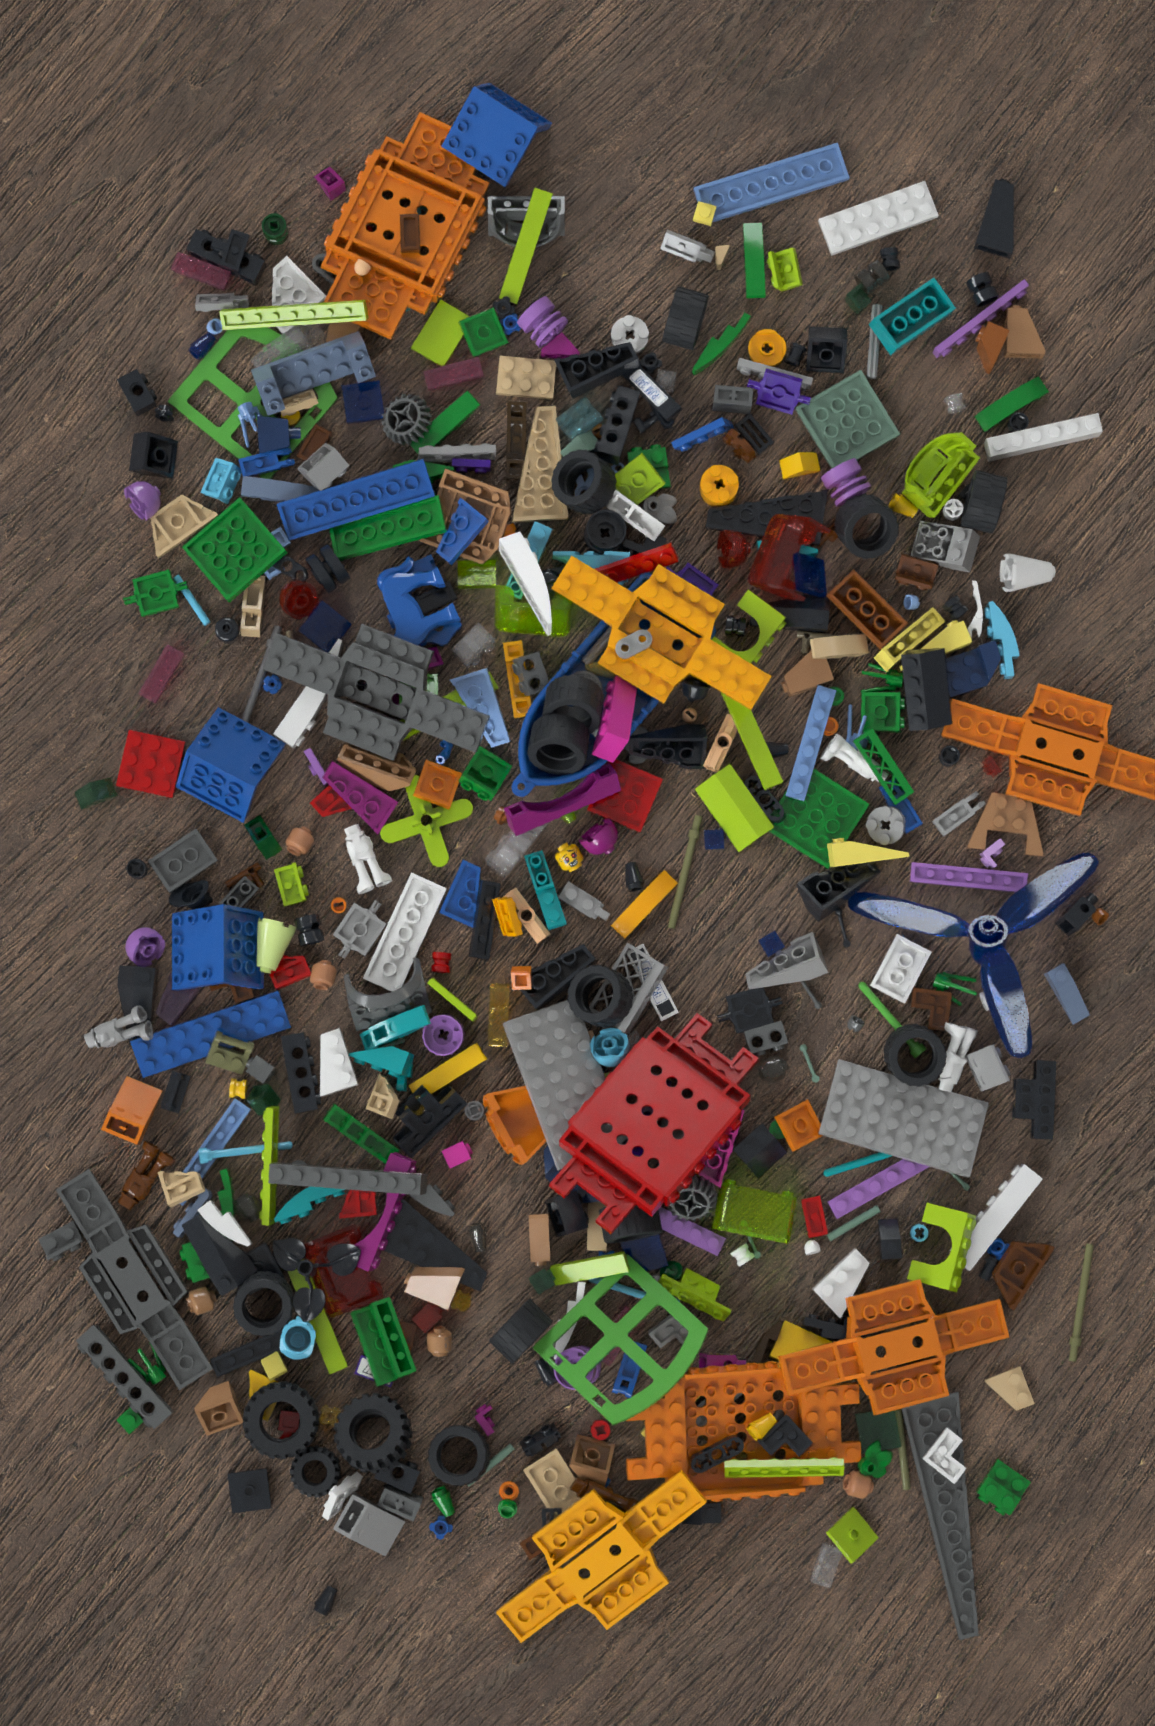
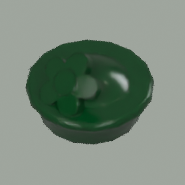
M669 1261L661 1267L660 1277L665 1274L678 1281L682 1277L683 1268L679 1262Z

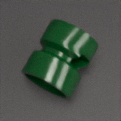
M276 213L269 214L263 219L262 229L265 239L272 245L283 244L289 234L285 219Z

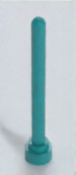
M878 1152L825 1169L823 1174L829 1177L892 1156Z

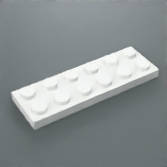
M923 181L820 218L818 222L832 256L938 218V213L927 184Z
M414 873L410 874L363 979L391 992L403 986L413 964V958L417 956L447 888Z

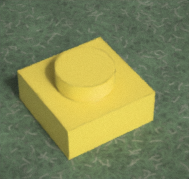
M698 201L693 221L711 226L716 206Z

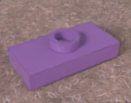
M308 748L304 753L311 763L308 766L313 776L316 774L319 776L324 786L329 785L322 778L325 771L313 751Z

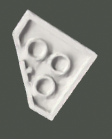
M288 256L273 268L272 306L322 303L325 300L326 295ZM297 325L277 326L276 328L286 336Z

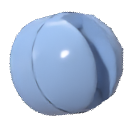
M217 318L210 320L206 326L207 331L213 335L221 333V320Z
M906 595L904 598L905 609H917L920 605V602H918L919 598L916 595Z

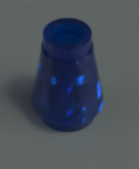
M207 332L191 343L188 351L195 359L200 360L206 356L216 338L210 332Z

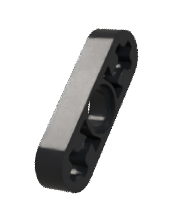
M748 777L744 785L763 812L773 823L783 822L786 812L768 789L763 790L764 788L759 777ZM751 782L757 783L756 785L760 792L757 793L753 787L751 788ZM763 795H769L770 801L767 804H761L760 798ZM772 806L779 812L780 816L778 818L771 811L770 808Z
M730 1435L693 1454L690 1457L689 1465L696 1473H703L741 1453L744 1443L737 1435ZM732 1441H735L737 1443L736 1449L730 1447L732 1445ZM723 1445H725V1447L728 1448V1449H726V1450H727L729 1453L726 1454L725 1449L722 1447ZM715 1449H720L722 1452L721 1457L718 1459H713L711 1456L712 1451ZM705 1454H707V1457H708L709 1460L711 1461L710 1463H708V1461L705 1460V1459H707V1458L704 1456ZM697 1459L703 1461L701 1462V1467L695 1465Z

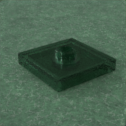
M895 1410L879 1415H873V1411L855 1414L862 1454L877 1440L880 1442L881 1450L902 1447Z

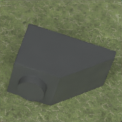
M258 1055L255 1058L251 1057L246 1064L248 1068L246 1072L266 1085L278 1069Z

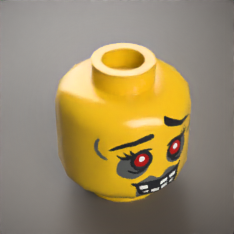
M566 842L557 848L558 852L555 854V859L562 870L572 872L582 866L581 862L584 857L576 844L568 845Z

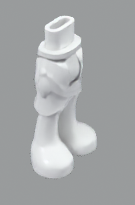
M836 734L830 740L820 759L828 761L835 756L848 764L849 768L855 770L861 776L867 779L871 778V781H878L860 752L853 748L842 736ZM871 759L873 765L880 766L875 760ZM883 771L882 778L885 781L888 773Z
M359 824L344 829L347 836L345 838L347 850L359 876L358 894H364L374 889L373 882L363 861L368 862L376 887L392 882L391 876L388 873H384L379 867L373 851V843L370 837L366 836L364 831H361Z
M946 1022L944 1029L951 1035V1041L946 1051V1065L938 1078L940 1080L938 1089L952 1092L954 1084L957 1085L961 1076L963 1066L968 1061L966 1054L978 1031Z

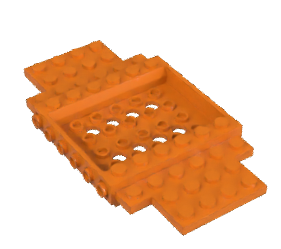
M419 112L404 144L386 136L380 149H374L372 155L369 154L365 161L366 167L364 171L361 170L357 177L358 183L356 187L353 186L351 188L348 203L345 202L343 204L340 218L334 221L332 234L328 235L325 239L324 245L326 246L327 254L321 264L322 269L337 275L324 302L366 300L369 319L367 321H354L353 323L392 340L407 308L425 315L432 301L437 303L439 297L443 298L446 292L445 285L447 281L451 282L455 273L453 269L455 265L458 266L463 257L461 253L463 249L468 248L471 241L469 237L471 233L476 232L479 225L477 221L479 217L484 216L487 209L485 198L483 197L490 182L474 176L476 168L441 147L452 126ZM384 191H391L393 197L386 200L382 197ZM403 198H407L411 202L406 208L399 204ZM418 207H426L428 209L427 214L419 215L420 247H427L429 253L424 256L419 253H401L400 214H418ZM435 215H444V222L437 223L434 220ZM374 223L377 229L374 232H369L366 230V225ZM392 231L394 233L393 239L386 240L383 237L384 232ZM358 259L365 261L371 266L366 275L360 276L355 272L354 265Z

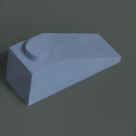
M1064 963L1044 973L1072 1025L1090 1015Z

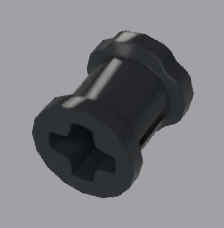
M791 343V349L784 362L793 367H799L800 359L807 349L800 344Z

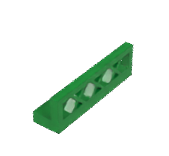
M868 727L863 730V734L854 739L853 743L893 804L896 805L914 793V790L873 728ZM865 737L871 745L870 750L863 749L859 743ZM873 753H876L880 758V766L873 765L871 762ZM883 769L888 770L892 777L891 782L883 780ZM894 785H897L904 792L898 798H895L892 794Z

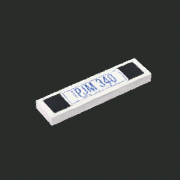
M641 944L636 947L645 954L649 955L644 944ZM629 950L627 956L630 962L637 960L636 953L633 950ZM649 960L641 962L643 972L650 971L654 963ZM638 963L632 964L636 973L640 974ZM661 980L650 1001L662 1022L679 1012Z

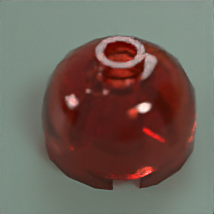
M723 530L720 532L717 543V550L721 549L722 557L718 556L720 566L722 568H734L742 565L751 552L750 543L747 542L746 537L739 531Z
M301 580L291 581L280 592V606L288 616L294 619L301 620L306 616L309 617L317 609L319 603L317 590L308 582Z

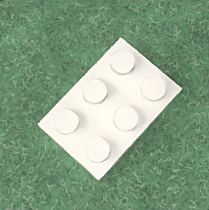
M896 934L870 986L905 1004L931 951Z

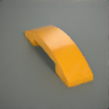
M522 640L503 643L513 715L514 718H521L526 716L531 706L530 695L525 696L524 693H521L518 685L520 682L518 675L514 673L512 664H514L512 659L524 655Z
M664 870L629 905L611 927L626 939L661 900L670 893L678 882Z

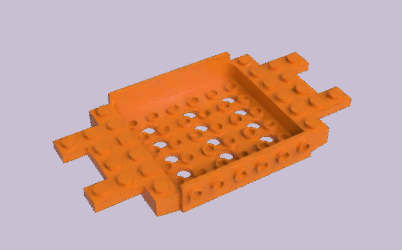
M768 1361L759 1364L746 1363L745 1365L729 1364L726 1366H707V1368L690 1367L680 1381L659 1401L645 1411L626 1420H645L646 1457L626 1459L627 1479L665 1478L666 1482L682 1470L704 1498L713 1502L723 1501L724 1498L741 1500L742 1497L749 1496L752 1499H758L762 1495L780 1497L781 1494L786 1493L792 1496L800 1495V1492H806L805 1486L822 1485L823 1476L725 1478L724 1462L703 1473H696L690 1467L689 1460L693 1454L730 1435H737L739 1432L746 1434L742 1450L747 1455L746 1460H769L775 1458V1455L772 1457L759 1444L758 1440L756 1441L751 1437L747 1427L750 1426L749 1423L768 1413L773 1415L776 1410H782L784 1416L787 1414L814 1445L799 1457L786 1443L781 1448L785 1450V1456L779 1460H789L791 1458L829 1459L836 1457L844 1459V1463L859 1462L861 1460V1442L859 1440L841 1442L840 1405L860 1403L859 1384L857 1382L832 1384L789 1396L787 1395L780 1362ZM777 1390L783 1392V1398L780 1401L773 1399V1393ZM738 1393H742L745 1396V1400L741 1404H737L734 1401V1397ZM699 1396L706 1398V1403L702 1407L696 1406L695 1403ZM744 1413L745 1421L736 1423V1414ZM699 1416L707 1418L704 1426L696 1424V1419ZM700 1435L707 1437V1443L703 1446L697 1444V1438ZM732 1441V1445L730 1447L736 1449L737 1443L735 1441ZM723 1445L722 1447L725 1449L726 1454L729 1453V1452L726 1450V1449H728V1448H726L725 1445ZM715 1449L712 1451L711 1456L713 1459H718L721 1457L722 1452L720 1449ZM734 1456V1457H732V1458H730V1459H728V1460H726V1461H729V1460H731V1459H736V1456Z

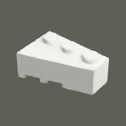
M854 1248L812 1290L841 1319L847 1308L845 1298L853 1296L870 1263Z

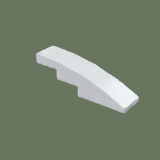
M616 489L612 499L606 505L608 509L620 514L627 523L653 541L656 540L665 527L664 524Z
M578 1281L576 1301L568 1300L567 1313L583 1298L586 1282ZM576 1323L556 1342L555 1349L559 1353L563 1352L569 1342Z

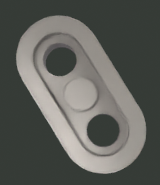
M644 629L619 640L615 646L617 656L622 659H629L646 650L652 644V636L649 631ZM645 636L646 641L640 642L639 637ZM627 645L629 650L624 652L621 647Z

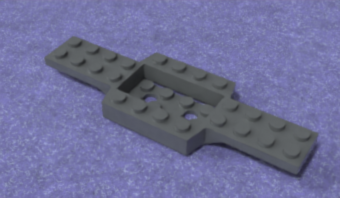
M91 1169L84 1171L56 1189L93 1252L79 1268L118 1332L122 1334L140 1328L179 1390L212 1370L213 1366L175 1307L189 1290L148 1224L128 1230ZM130 1238L132 1239L133 1243L137 1247L141 1256L145 1260L146 1264L150 1268L151 1272L153 1273L154 1277L158 1281L159 1285L161 1286L169 1300H165V1298L161 1294L157 1285L153 1281L152 1277L148 1273L144 1264L142 1263L136 1251L129 1242ZM120 1257H125L128 1261L127 1267L123 1269L117 1266V1260ZM141 1290L146 1291L149 1295L148 1300L145 1302L138 1300L137 1295Z

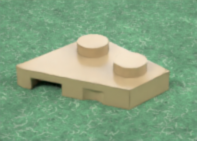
M379 1074L366 1109L393 1119L397 1111L399 1099L388 1078Z
M158 1172L167 1204L170 1207L205 1192L201 1175L198 1172Z
M1020 1366L984 1379L985 1383L1016 1411L1035 1404Z

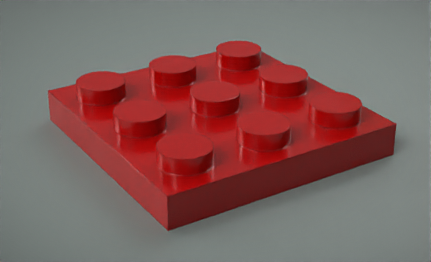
M129 730L116 786L173 799L186 742Z
M617 759L613 763L608 761L607 763H610L617 772L621 791L589 804L587 811L604 818H610L615 823L641 833L663 779Z

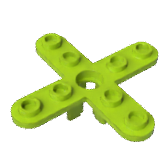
M415 775L411 785L405 787L414 815L386 824L382 827L380 835L386 843H394L421 834L430 862L436 867H443L448 863L449 855L439 827L469 817L473 812V806L469 800L459 799L452 802L450 809L441 806L432 808L430 802L413 796L419 776ZM424 815L431 816V825H422L421 818Z

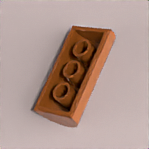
M854 569L827 594V597L880 650L889 644L908 624Z

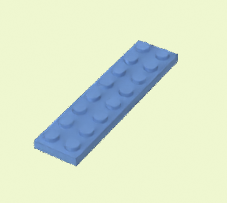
M837 142L693 187L697 203L700 201L716 206L712 221L716 222L849 180V175Z

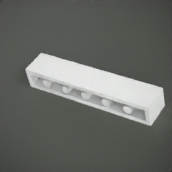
M1096 413L986 438L984 447L989 462L1099 437L1103 430L1099 414Z
M1025 1164L1015 1166L1010 1173L1012 1177L1009 1181L1005 1180L998 1188L1000 1190L996 1197L993 1195L986 1203L988 1206L984 1212L980 1211L976 1215V1227L972 1231L971 1246L966 1255L965 1269L967 1271L974 1267L1042 1181V1178Z

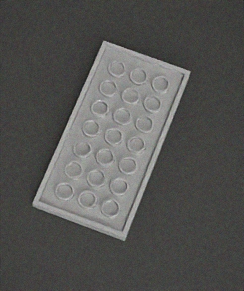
M568 1000L503 1023L557 1171L563 1169L573 1157L559 1146V1139L568 1129V1121L579 1111L583 1103L593 1095L595 1089L605 1081L601 1065L592 1055L590 1048L591 1039L585 1023L574 1015V1012L569 1007ZM606 1123L602 1125L601 1130L604 1133H610L613 1127ZM624 1135L618 1136L617 1143L622 1145L627 1137Z
M838 1059L818 1134L969 1178L989 1103L954 1092L943 1091L930 1085H922L920 1087L909 1086L906 1083L900 1082L892 1074Z

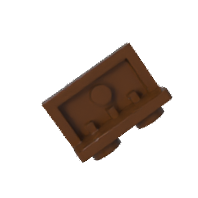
M902 553L896 570L895 580H898V583L902 585H916V588L920 590L932 589L939 563Z

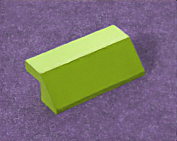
M730 764L695 788L697 794L738 852L774 828Z

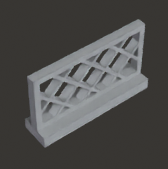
M627 943L612 969L617 971L618 968L625 966L627 974L625 978L628 979L630 986H632V1008H630L629 1014L623 1021L615 1025L622 1032L629 1034L669 967ZM631 949L636 953L637 960L627 963L626 954ZM649 960L654 963L650 971L643 972L641 962ZM638 963L640 974L630 976L628 965ZM641 976V987L633 989L631 979ZM605 979L589 1006L594 1014L599 1013V1011L594 1009L598 1001L605 1000L606 1007H608V999L613 997V995L607 996L606 988L611 984L608 979Z

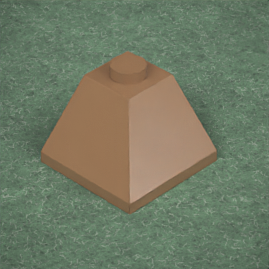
M229 1381L210 1387L194 1408L207 1436L243 1423V1416Z
M577 1434L569 1467L580 1479H588L605 1487L615 1444Z

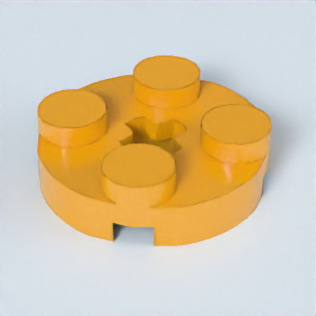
M763 329L750 339L748 354L753 362L772 367L782 362L786 353V342L776 331ZM765 344H768L773 350L765 353V351H762V348L765 347Z

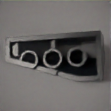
M810 593L768 603L786 617L784 620L786 625L783 628L785 630H801L824 634L828 630L830 599L827 595ZM750 616V626L759 627L757 621Z
M685 724L630 736L629 754L650 760L655 758L662 760L665 764H677L680 768L705 769L703 766L707 748L705 724Z
M872 862L846 865L838 868L832 867L828 871L811 873L798 882L796 886L806 909L820 922L876 877L880 870Z
M119 966L117 986L123 1016L130 1014L133 1007L140 1005L147 1013L145 1021L149 1020L152 1024L158 969L140 966ZM140 1023L126 1025V1029L139 1025ZM140 1036L129 1038V1045H131V1040L139 1038Z
M200 1215L182 1224L187 1237L221 1296L240 1286L257 1271L256 1266L244 1250L239 1249L229 1238L224 1237Z

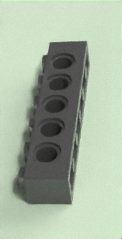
M97 1324L91 1326L76 1340L78 1349L84 1355L87 1353L91 1357V1364L96 1369L100 1368L105 1373L103 1377L108 1383L115 1384L118 1388L116 1390L123 1399L126 1397L130 1401V1408L135 1413L139 1412L144 1417L142 1421L148 1428L153 1427V1429H156L174 1413L173 1409L128 1362L126 1356ZM95 1343L102 1345V1352L100 1354L95 1353L93 1350ZM109 1357L115 1360L114 1368H109L106 1365V1360ZM121 1372H125L128 1375L127 1383H122L119 1380ZM134 1387L141 1389L142 1394L139 1398L134 1397L132 1394ZM147 1402L154 1404L155 1409L153 1412L146 1411L145 1404Z

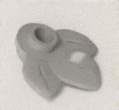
M662 494L658 497L650 496L644 500L643 509L661 523L671 524L677 521L676 513L672 508L677 502L674 496ZM651 502L655 503V509L650 507Z

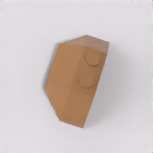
M348 743L343 745L337 757V761L343 768L370 785L387 791L410 786L416 773V768L401 753H398L393 761Z

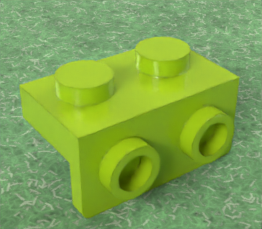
M792 247L776 253L768 252L769 258L767 263L772 271L771 282L774 288L783 292L803 285L795 248Z
M294 862L291 865L274 869L284 907L307 901L306 896H309L307 885L302 884L301 877H304L301 866H297V863Z

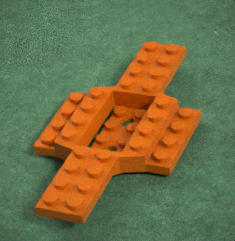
M1040 683L1037 684L1032 703L1022 717L1002 714L956 699L951 700L953 724L944 726L941 736L1008 756L1010 779L1006 795L1076 816H1081L1086 796L1095 783L1155 800V759L1108 744L1107 723L1113 705ZM1038 738L1046 740L1047 745L1045 748L1040 749L1036 746ZM1074 750H1082L1084 753L1083 759L1076 760L1073 757ZM1024 755L1067 769H1071L1080 773L1087 774L1089 778L1071 772H1067L1061 769H1057L1051 766H1047L1041 763H1037L1031 760H1027L1021 758L1020 756Z
M916 1279L846 1297L845 1300L849 1317H847L846 1339L780 1355L778 1358L787 1395L790 1396L835 1383L857 1379L865 1394L869 1395L873 1415H879L949 1396L945 1380L946 1355L1009 1338V1333L1000 1299L935 1315L925 1298L921 1279ZM926 1319V1322L870 1336L867 1338L860 1337L862 1335ZM916 1336L922 1339V1345L919 1348L914 1347L912 1343L913 1338ZM878 1346H883L886 1350V1354L882 1358L876 1355V1348ZM919 1360V1361H916V1362L904 1364V1363H907V1362ZM904 1364V1365H901V1366L889 1368V1367H892V1366ZM885 1369V1370H882V1371H878V1372L871 1373V1372H873V1371Z

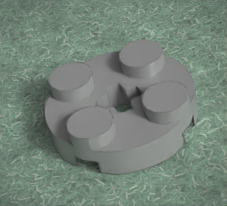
M881 806L870 813L866 822V828L874 841L887 845L895 843L902 838L905 833L906 821L903 813L896 807ZM883 820L885 822L890 821V830L882 828Z

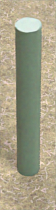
M877 1205L827 1234L830 1242L880 1213L879 1207Z
M511 1443L489 1460L490 1463L485 1474L515 1450Z

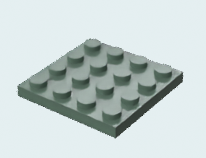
M861 370L811 398L809 405L802 403L795 408L831 469L853 458L859 460L900 436L899 431Z

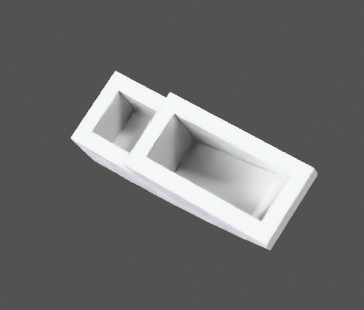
M212 1200L198 1209L202 1217L224 1236L245 1246L253 1244L231 1212L222 1215Z

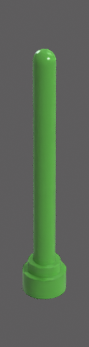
M860 982L858 986L891 1026L895 1030L902 1027L866 983ZM913 1038L906 1041L910 1047V1054L914 1058L927 1049L922 1043L915 1042Z

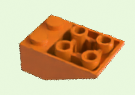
M126 1076L101 1130L140 1145L163 1090Z

